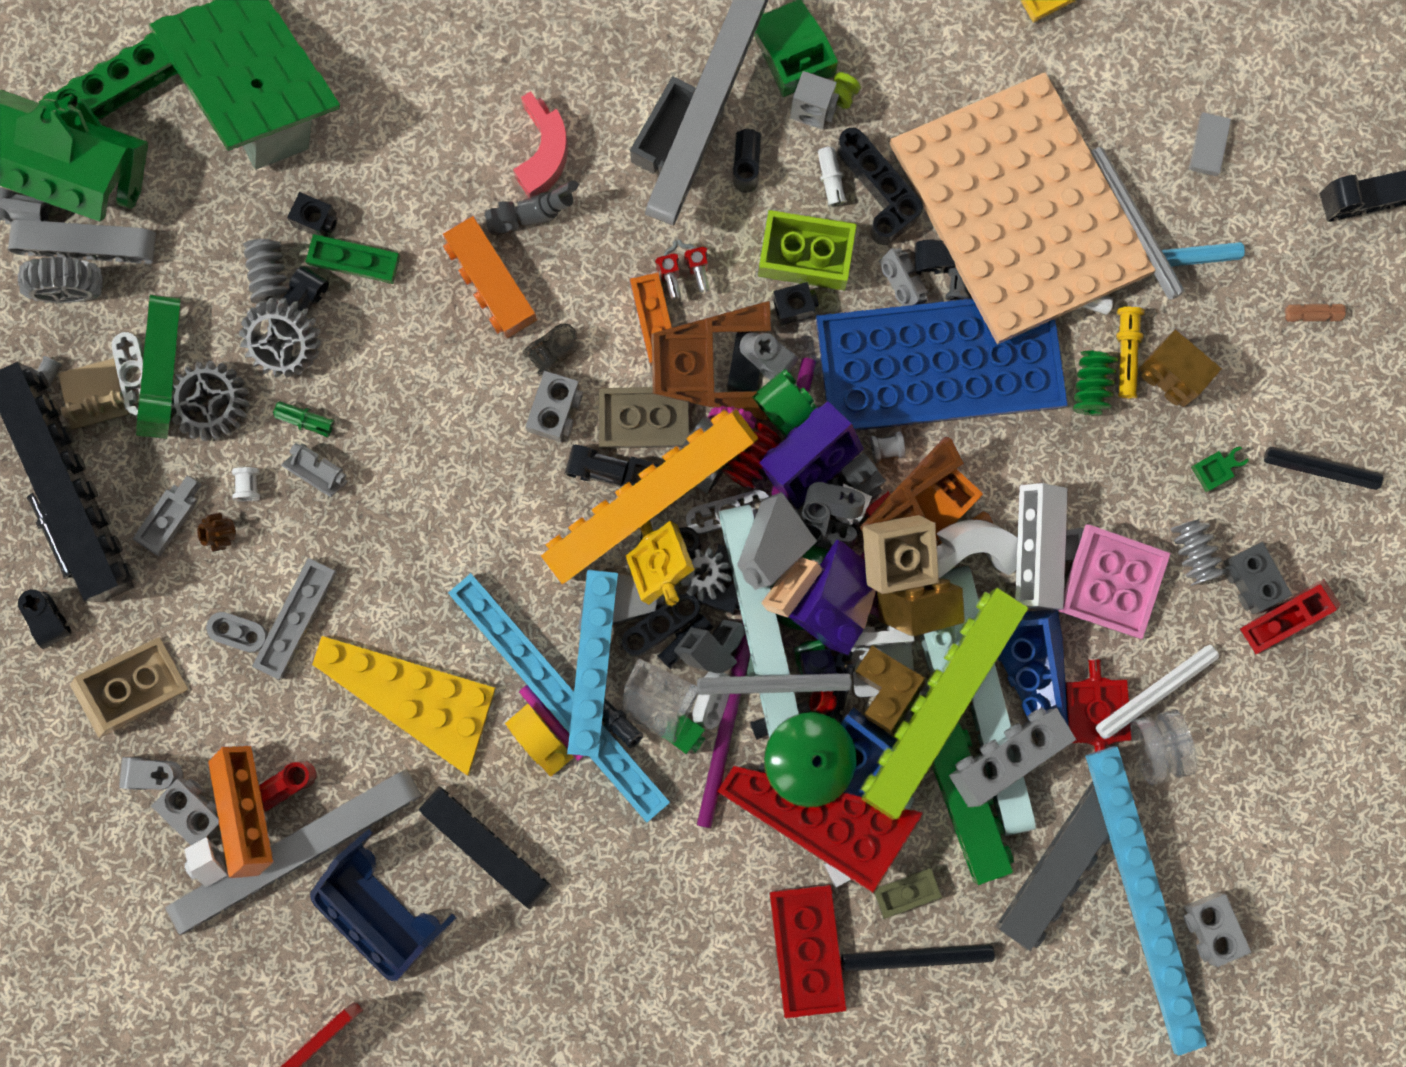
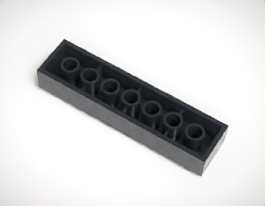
M15 362L0 369V415L83 600L102 603L135 588L132 582L135 579L134 572L128 563H124L121 557L122 545L115 535L112 536L108 525L111 524L109 516L103 508H99L95 499L98 497L96 487L91 481H87L83 472V470H86L85 463L78 453L75 454L72 448L73 436L66 426L63 427L59 419L62 413L57 402L54 399H50L46 390L49 388V383L45 375L32 367Z

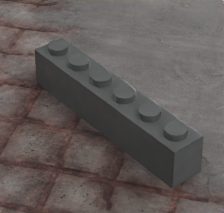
M1093 781L995 926V928L1029 951L1033 947L1038 948L1047 935L1044 930L1050 921L1054 923L1060 917L1064 910L1062 903L1068 895L1072 897L1081 885V881L1078 879L1084 870L1089 871L1098 859L1096 852L1102 844L1107 845L1110 841Z

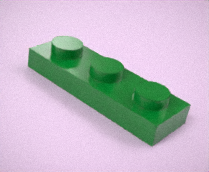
M313 234L305 262L309 266L394 284L400 255L396 252Z

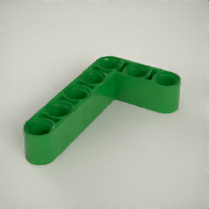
M152 294L149 296L136 436L167 439L181 298Z

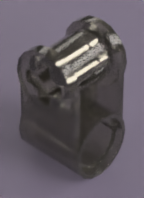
M566 323L559 324L544 336L529 344L522 354L525 358L529 357L538 369L537 374L539 377H542L544 371L552 372L561 362L574 354L579 348L580 339L571 325ZM563 334H571L573 336L572 342L567 346L558 344L559 337ZM538 354H541L545 361H542Z

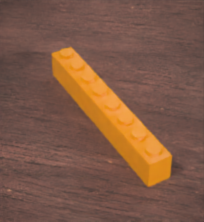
M724 409L710 420L713 423L711 428L705 432L702 428H699L686 438L689 442L687 446L681 450L678 446H675L662 457L665 462L656 468L654 464H651L638 474L642 480L634 486L630 482L626 483L615 491L618 498L610 504L605 499L592 509L595 515L586 521L581 517L568 528L571 533L566 537L562 538L559 534L545 545L548 550L540 556L560 583L563 585L759 439L738 410L735 409L728 413Z

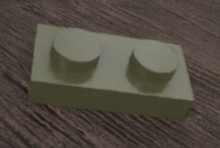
M930 867L881 885L874 893L883 919L942 898Z

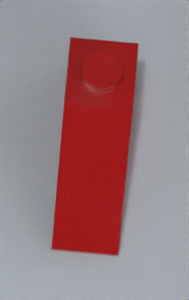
M1322 579L1247 623L1240 630L1254 653L1258 654L1337 611L1341 604L1325 579Z

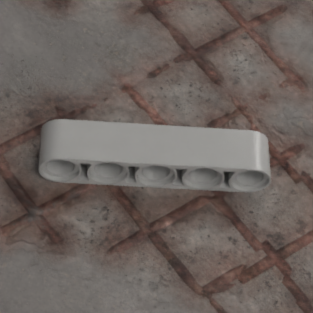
M12 220L8 251L17 255L28 253V256L54 257V255H57V258L83 259V257H86V260L112 261V259H116L115 262L141 263V261H145L144 264H152L156 233L148 229L134 227Z

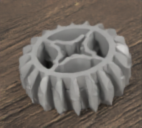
M42 257L41 259L26 261L23 265L19 266L18 286L21 294L35 301L55 304L86 302L87 300H94L101 295L103 276L101 275V268L97 267L94 263H89L87 260L66 257Z
M274 297L270 298L267 302L260 301L256 308L252 307L247 312V316L241 322L243 328L239 331V336L245 339L241 341L240 347L249 349L245 353V358L253 357L255 359L253 367L262 365L263 374L268 373L270 370H273L275 378L279 377L282 373L286 378L291 377L294 373L297 375L301 374L305 368H310L313 364V359H316L319 355L318 348L321 346L322 340L316 337L320 334L321 329L312 327L316 322V318L308 319L306 317L308 309H303L302 311L297 309L298 301L293 302L290 306L286 298H282L279 302ZM268 319V331L265 334H261V322ZM300 341V354L293 356V345Z
M208 360L206 367L201 362H196L195 371L189 366L185 367V372L187 373L185 377L176 374V379L180 382L178 385H172V390L175 394L171 396L172 403H174L171 405V414L175 415L171 420L175 425L180 424L179 430L184 434L189 432V436L193 439L198 438L200 435L203 441H208L212 435L215 440H220V431L229 436L232 434L229 428L231 424L236 428L241 426L236 418L238 416L241 418L247 417V414L240 408L250 406L249 401L243 399L249 392L246 388H242L244 380L241 377L236 378L237 372L234 369L227 370V366L223 363L216 367L213 361ZM208 379H217L225 382L228 390H213ZM197 385L195 394L188 397L192 388ZM210 395L213 399L209 400L207 407L203 403L207 402V396ZM229 404L223 415L219 417L221 407ZM187 411H202L203 415L208 419V423L193 421Z

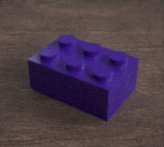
M827 401L823 406L814 409L803 424L792 429L786 439L776 448L770 449L759 463L774 487L779 492H782L787 500L798 510L805 503L810 485L816 482L828 483L859 455L864 448L852 423Z

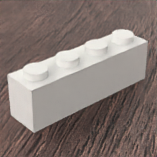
M1045 483L1020 485L1015 599L1028 607V609H1063L1067 488Z

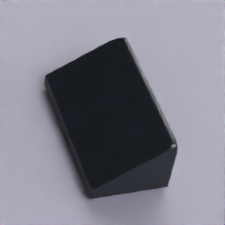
M750 332L736 333L727 385L729 390L741 392L757 391L760 370L744 357L740 350L742 337Z

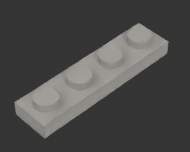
M310 558L307 559L252 667L278 680L283 679L337 574L335 570Z

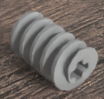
M270 239L246 241L243 243V246L246 248L244 256L248 259L245 265L250 270L247 278L251 281L249 284V290L253 293L250 297L251 302L258 304L260 301L267 302L273 297L279 302L281 300L280 295L288 291L287 287L278 285L286 281L284 275H277V272L284 270L285 266L275 263V261L283 258L282 253L274 252L275 249L281 247V243Z
M1200 519L1170 529L1172 533H1181L1174 540L1175 544H1185L1178 551V554L1189 556V558L1182 562V566L1193 568L1186 574V577L1197 579V581L1190 586L1218 578L1226 573L1225 569L1215 568L1222 561V558L1211 556L1212 553L1218 550V546L1207 544L1214 538V535L1203 533V531L1210 527V523H1200Z

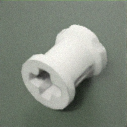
M253 467L232 469V475L235 476V494L232 495V499L240 502L260 500V494L257 493L259 469Z

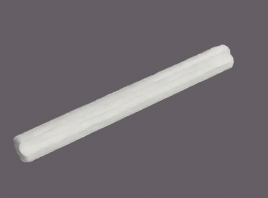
M1212 645L1204 647L1096 726L1097 732L1103 739L1110 738L1219 658V653Z

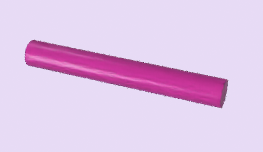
M528 685L524 686L519 691L521 696L568 749L569 732ZM573 755L577 761L584 757L581 755Z

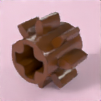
M219 512L209 514L207 518L202 519V523L197 528V535L203 546L211 545L212 552L225 550L226 546L231 545V541L236 537V529L233 521L229 518L222 519V514Z

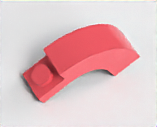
M531 91L522 96L521 99L524 109L541 133V143L537 152L529 160L513 169L516 180L528 198L547 192L557 182L564 170L568 154L567 136L560 113L557 108L549 112L542 98L536 99Z

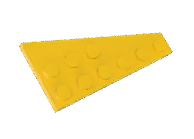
M321 636L312 663L314 667L469 776L496 688Z

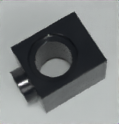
M301 192L298 193L287 216L293 227L312 235L324 237L335 230L338 221L337 213L332 205ZM321 213L318 221L309 222V217L312 214Z
M808 282L773 291L772 300L780 326L812 318L816 311L815 308L819 307L815 290L810 291ZM793 298H798L803 301L804 307L794 309L788 302Z

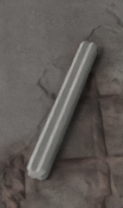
M850 674L699 678L697 681V691L700 695L848 691L852 687Z

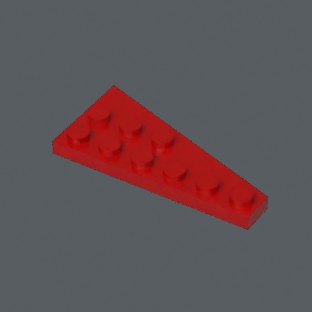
M733 766L717 791L873 894L924 815L923 812L904 808L898 819L892 820L863 801L862 797L842 793L834 801L822 806H799L782 798L771 786L766 773Z

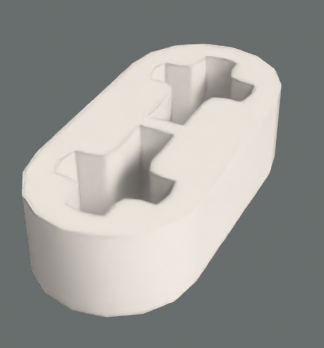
M708 672L704 678L730 676L723 672ZM698 694L692 714L693 721L707 729L717 727L722 719L730 694Z

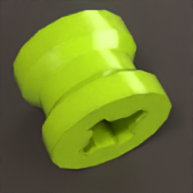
M838 72L834 77V82H837L835 93L839 94L836 105L848 109L852 105V97L861 90V85L849 74Z

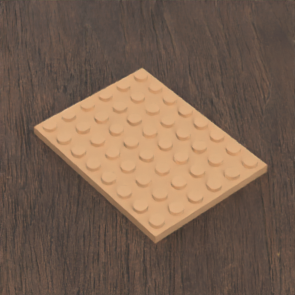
M1046 72L890 140L893 152L922 202L936 232L950 252L956 269L997 345L1146 278L1156 271Z

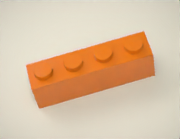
M474 216L443 233L446 244L443 245L445 252L451 261L454 259L458 260L462 267L458 269L459 274L466 285L472 283L477 290L473 296L482 310L486 307L492 314L489 321L497 334L503 331L508 339L537 321L535 312Z
M221 747L208 761L228 876L229 878L259 876L273 863V857L252 747Z

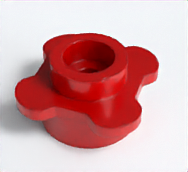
M833 691L812 692L809 699L811 711L826 715L834 710L836 697L833 695Z

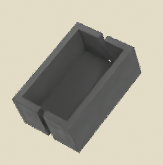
M674 76L671 77L630 149L631 163L652 174L659 170L660 175L695 92V87ZM723 109V111H722V113H721V116H720V118H719V121H718V123H717V125H716L715 130L717 129V127H718L720 121L722 120V118H723V116H724V109Z

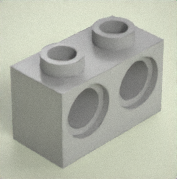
M803 71L793 96L790 119L823 130L826 121L832 122L839 97V94L835 93L837 82Z
M544 371L525 426L527 431L561 443L564 435L569 437L574 423V419L570 418L573 407L578 409L583 397V391H579V381ZM558 388H565L569 393L565 399L556 400L553 398L554 391ZM553 415L559 418V423L554 428H546L543 425L545 418Z
M190 778L188 781L186 779H176L151 807L190 845L205 837L210 840L220 830L215 801L211 800L209 802L201 794L204 791L203 788ZM181 792L187 797V804L183 809H180L176 804V797ZM202 813L206 814L209 818V825L205 830L200 829L197 824L198 817Z
M1216 892L1184 906L1187 912L1184 915V921L1190 932H1195L1200 943L1196 947L1204 962L1208 961L1210 965L1219 967L1251 953L1226 894ZM1210 907L1214 914L1213 920L1205 924L1202 919V913L1206 908ZM1224 937L1226 948L1223 952L1218 953L1215 949V942L1218 938Z

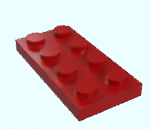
M831 885L770 891L784 1018L845 1012L846 1003Z

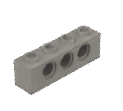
M1041 707L1027 716L1028 722L1022 726L1020 723L1011 726L1003 732L1006 737L998 742L996 739L989 741L980 747L982 753L975 758L968 756L955 765L957 770L949 774V777L968 807L981 806L1076 740L1057 708L1045 710ZM1033 731L1038 736L1037 745H1035L1031 739ZM1009 747L1015 754L1013 762L1007 756ZM985 763L991 770L989 779L983 773Z

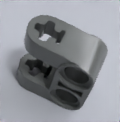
M816 482L810 485L801 519L817 542L814 545L830 550L836 539H838L852 550L857 537L855 528L842 522L830 520L829 518L830 515L848 519L860 517L863 513L865 497L857 490L830 485L824 482Z

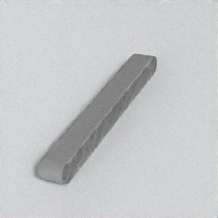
M768 0L732 1L652 191L645 215L672 226L675 225Z
M405 769L270 846L273 863L259 876L229 878V876H226L206 888L203 885L169 904L165 909L178 934L182 935L192 930L194 926H199L218 915L223 909L225 911L244 900L249 894L252 895L275 882V879L284 877L301 867L303 863L306 864L329 851V848H334L355 836L358 831L360 833L381 821L384 816L388 817L410 804V801L414 802L422 795L410 773Z

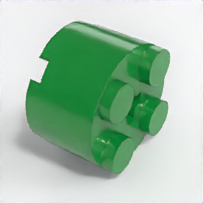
M786 369L778 373L752 396L759 408L770 418L769 420L785 437H787L792 429L803 424L809 418L811 412L817 408L813 403L814 399L803 387L800 389L795 384V379Z

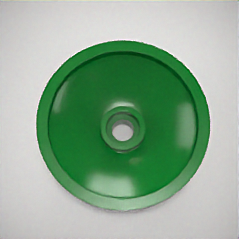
M819 713L797 714L783 721L771 734L764 754L765 772L773 789L785 800L804 807L822 806L837 799L849 786L856 767L855 747L847 730L835 719ZM818 755L821 761L817 767H814L812 765V758Z

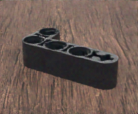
M854 127L843 130L839 137L837 153L884 208L874 218L870 233L873 241L877 244L888 245L918 221L922 210V202L861 130ZM873 163L877 169L875 171H867L862 165ZM889 184L896 191L894 193H886L882 190L881 186ZM903 206L911 207L914 214L904 215L900 208ZM887 224L891 227L892 232L882 233L877 226Z
M1406 170L1358 180L1357 175H1348L1330 182L1319 193L1327 221L1332 222L1337 217L1341 220L1359 216L1364 211L1367 214L1390 209L1391 205H1394V207L1406 205Z

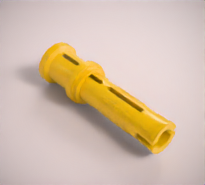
M1121 307L1117 309V314L1120 316V330L1116 334V339L1120 343L1118 397L1133 399L1137 398L1139 343L1144 338V334L1141 333V316L1144 315V309L1140 307ZM1129 319L1132 320L1131 329H1129ZM1128 357H1130V380H1127Z

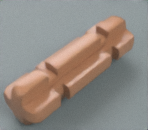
M1290 304L1285 309V318L1288 322H1298L1301 319L1303 322L1326 321L1327 319H1330V321H1341L1346 315L1343 304H1332V306L1328 304H1304L1302 307L1300 304Z

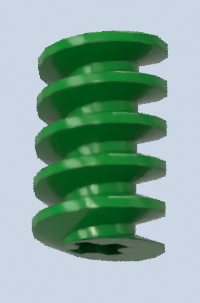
M1082 351L1080 353L1084 357L1079 360V366L1082 369L1077 372V376L1081 380L1076 383V389L1080 392L1074 395V399L1078 403L1073 406V411L1078 414L1101 416L1103 415V410L1112 408L1111 404L1104 402V398L1113 397V393L1105 390V388L1115 385L1113 380L1107 379V375L1116 374V370L1108 367V365L1117 363L1118 359L1105 352Z

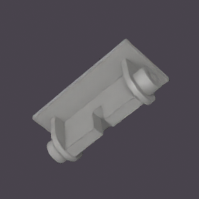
M891 248L879 260L883 274L888 278L895 291L896 299L902 306L926 302L928 300V291L924 287L919 275L910 278L908 275L913 273L915 268L907 251L903 252L902 248L896 250Z
M295 443L290 449L292 455L281 465L329 497L336 494L348 482L345 480L346 474L343 473L342 468L337 467L325 458L320 463L317 462L319 455L307 448L303 443L301 445Z

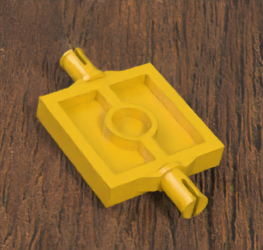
M648 521L639 527L643 538L637 547L626 555V559L642 602L650 605L664 594L666 604L670 606L675 605V602H679L675 585L695 569L678 525L668 521L660 529L654 531L651 521Z

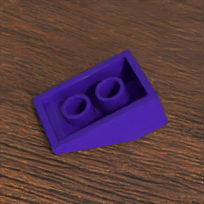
M836 539L820 564L823 569L790 614L789 618L828 648L848 655L865 629L876 590L867 585L865 560L843 542Z

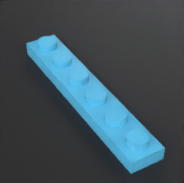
M587 570L567 754L599 756L618 573Z

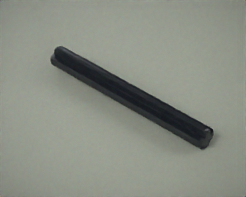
M989 944L851 953L841 955V967L843 971L849 972L987 963L995 960L994 947Z

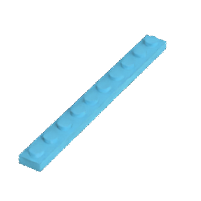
M470 573L450 590L448 594L570 734L574 691ZM602 724L599 756L589 757L648 823L670 801Z
M1112 746L1085 755L1173 1052L1180 1056L1206 1047L1205 1037L1119 749L1116 746Z

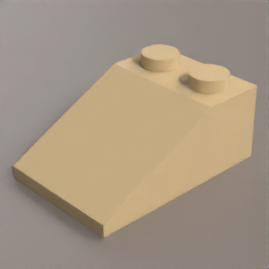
M160 637L75 676L70 684L98 738L124 727L188 690Z

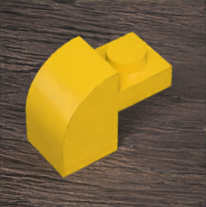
M526 704L505 722V725L520 745L550 777L574 758L572 754H567L568 749L529 704Z

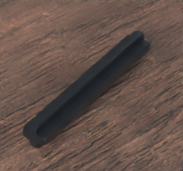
M1269 447L1264 455V462L1267 464L1377 490L1383 484L1384 476L1381 473L1280 448Z

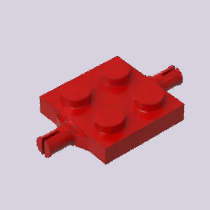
M1101 659L1088 660L1089 678L1080 682H1065L1068 727L1076 738L1072 743L1089 744L1094 746V750L1097 752L1106 749L1107 745L1114 742L1132 741L1130 723L1107 739H1103L1096 730V726L1129 702L1127 680L1102 678Z

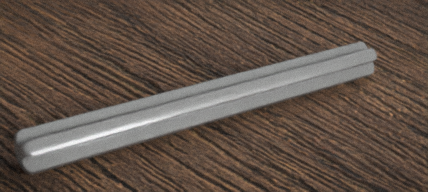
M1102 147L1091 150L1093 158L1156 270L1154 275L1167 298L1170 300L1178 298L1182 295L1184 289L1105 150Z

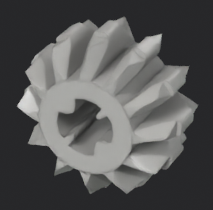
M707 548L704 557L700 550L696 549L694 551L696 559H691L695 570L683 578L680 583L682 586H689L687 593L690 596L698 591V599L703 601L708 592L711 599L714 600L717 598L714 590L718 588L721 592L725 593L727 589L721 582H730L732 579L730 575L724 573L731 568L730 564L722 563L724 556L721 553L713 557V550L711 548ZM706 568H708L712 575L706 576L705 581H703L699 573H705Z

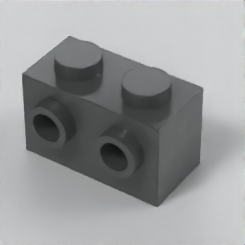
M1263 542L1253 545L1223 561L1226 566L1224 568L1226 570V573H1224L1230 583L1236 584L1240 592L1238 595L1239 601L1245 610H1250L1251 614L1259 613L1292 596Z

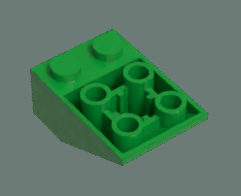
M795 0L762 15L754 37L782 97L795 93L803 71L825 79L836 75L838 60L826 35L802 0Z

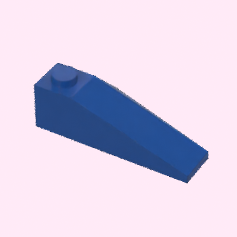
M1057 610L1028 611L1021 619L997 659L1002 662L1009 675L1007 679L1011 687H1015L1022 701L1021 706L1026 716L1041 707L1045 710L1057 708L1068 725L1063 637L1059 613Z

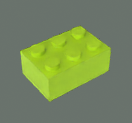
M768 210L758 277L799 284L808 282V285L845 291L857 224Z

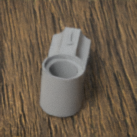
M0 188V223L1 220H4L5 224H11L12 220L48 221L49 203Z

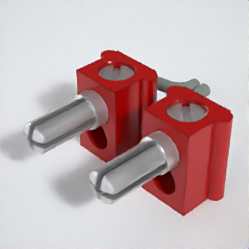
M681 240L673 241V246L665 251L664 256L657 257L655 260L656 270L660 271L662 282L667 281L671 299H675L672 280L678 299L681 297L677 278H679V257L675 253L670 255L669 253L675 251L678 245L681 248H690L691 250H686L684 253V263L688 265L690 275H696L700 292L704 293L700 274L702 275L706 292L710 290L705 272L708 271L706 247L695 248L692 244H683Z

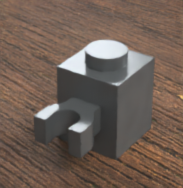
M864 452L838 473V476L842 477L844 484L872 496L870 502L883 492L881 486H883L886 480Z

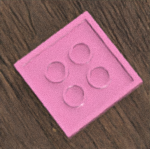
M1086 524L1064 589L1063 609L1057 611L1143 639L1171 553Z

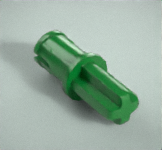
M281 401L277 402L273 411L275 418L296 425L301 431L306 429L323 435L326 438L330 436L333 429L331 425L335 423L333 419L310 412V408L303 410Z

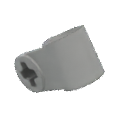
M750 332L745 334L740 341V350L743 356L751 361L769 380L784 369L790 373L798 361L797 356L784 347L771 334Z
M122 757L119 788L161 790L168 789L176 779H183V770L176 762L151 760L150 758ZM161 772L168 773V779L161 778Z

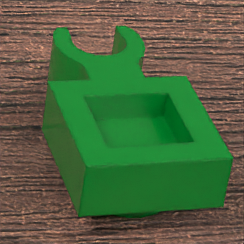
M1241 447L1230 450L1225 458L1218 451L1191 466L1205 492L1235 477L1231 468H1240L1248 463V458L1242 462H1238L1234 458V454L1241 450Z

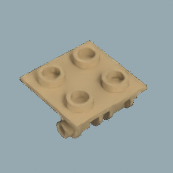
M114 358L58 373L65 406L61 407V412L65 419H69L71 430L130 414L124 405V397L121 392Z

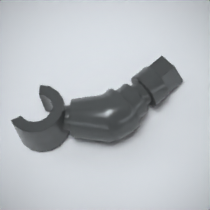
M574 180L569 181L552 192H543L518 201V206L516 207L512 201L498 202L499 208H491L485 211L486 223L490 234L501 235L514 232L519 227L518 221H521L522 225L541 224L556 218L558 212L573 204L572 192L576 191L579 183Z

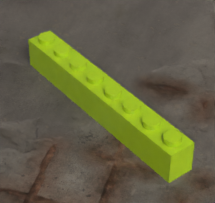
M999 588L994 589L990 594L985 591L975 606L979 609L975 618L969 617L959 632L963 635L958 645L952 643L943 658L947 662L941 671L936 669L928 680L927 685L931 686L925 697L920 695L911 708V711L914 712L909 723L903 721L894 735L898 739L892 749L889 747L885 749L878 760V763L882 765L875 776L870 774L861 787V790L865 792L861 799L892 820L898 819L1028 610V607Z

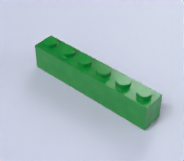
M958 721L931 766L972 880L979 886L1013 873L1010 864L1014 863V858L1009 846H1004L1000 837L1001 834H1004L1002 824L997 816L993 817L989 807L993 805L992 798L981 806L968 807L949 777V774L957 770L955 765L959 761L971 756L968 748L972 746L969 733L966 729H961Z

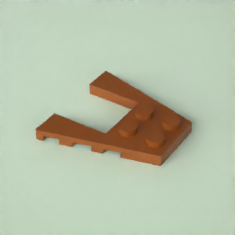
M770 301L652 333L653 394L710 408H720L721 406L742 408L744 411L751 412L756 419L770 421L767 414L759 408L752 398L757 391L714 392L713 333L771 331Z
M946 436L861 525L862 532L864 525L916 515L926 518L915 496L964 464L952 438ZM984 511L971 519L994 524L989 513ZM936 539V545H937V546H939L940 544H942V541H941V540L937 541V539Z

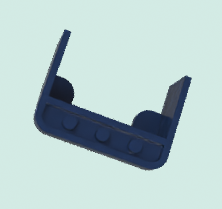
M367 829L333 859L311 890L310 898L314 906L383 977L390 981H397L440 938L457 917L452 913L442 924L431 914L420 913L415 918L373 876V873L376 871V858L370 850L363 847L373 834L370 829Z

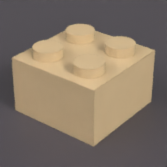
M916 515L863 526L868 586L881 594L939 583L934 522Z

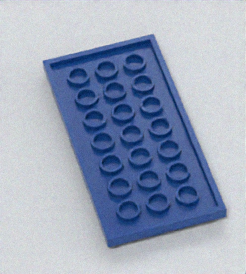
M973 299L816 316L826 402L828 401L852 423L855 431L1060 409L1067 406L1055 319L997 345Z

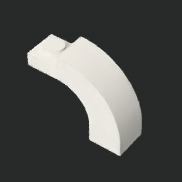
M964 520L951 524L937 533L942 541V544L937 546L939 579L965 557L979 552H984L993 566L1007 575H1011L1017 569L1018 538L992 523L982 520Z

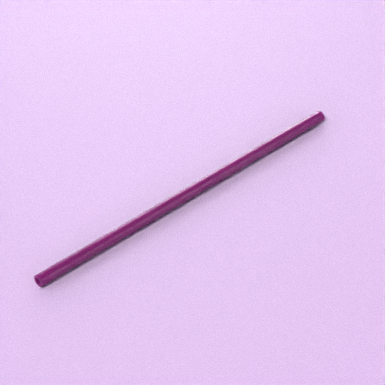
M802 358L796 385L800 389L803 387L809 393L816 360ZM774 485L771 496L780 493ZM746 634L741 639L740 645L736 648L734 659L737 663L732 667L730 677L746 676L750 659ZM741 694L729 695L719 723L697 826L710 829L712 827L719 796L717 791L723 779Z

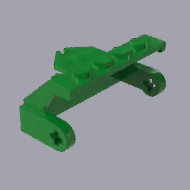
M1 89L0 186L99 222L106 217L108 198L117 183V204L128 209H133L136 206L142 190L149 142L102 126L84 99L77 101L79 109L71 105V101L74 99L73 95L58 101L44 99L41 103Z

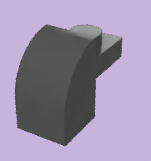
M724 619L713 634L707 630L691 627L674 649V652L692 668L712 673L725 672L737 663L731 652L740 645L741 639L746 634L745 628L739 622Z

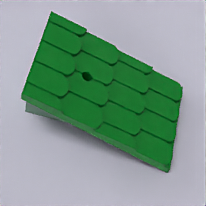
M212 0L210 3L190 7L173 16L161 17L149 24V29L227 151L243 146L255 170L309 149L312 119L340 109V103L324 78L316 70L303 48L299 46L280 14L275 11L269 0Z

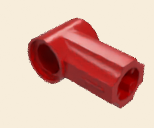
M307 761L292 762L282 771L261 783L259 789L265 812H268L302 789L310 787L316 780L317 772L315 767ZM298 767L302 768L305 772V779L301 784L297 783L294 779V771Z

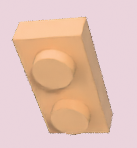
M800 557L781 575L761 604L767 611L789 617L823 569L818 562Z

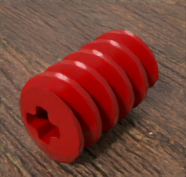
M761 423L756 424L759 432L753 431L759 439L745 449L746 452L742 451L736 455L738 461L730 460L728 462V466L732 471L722 470L725 475L740 486L753 490L756 489V486L752 479L763 480L759 469L763 468L759 462L764 459L765 454L770 449L776 448L781 441V438L774 431Z

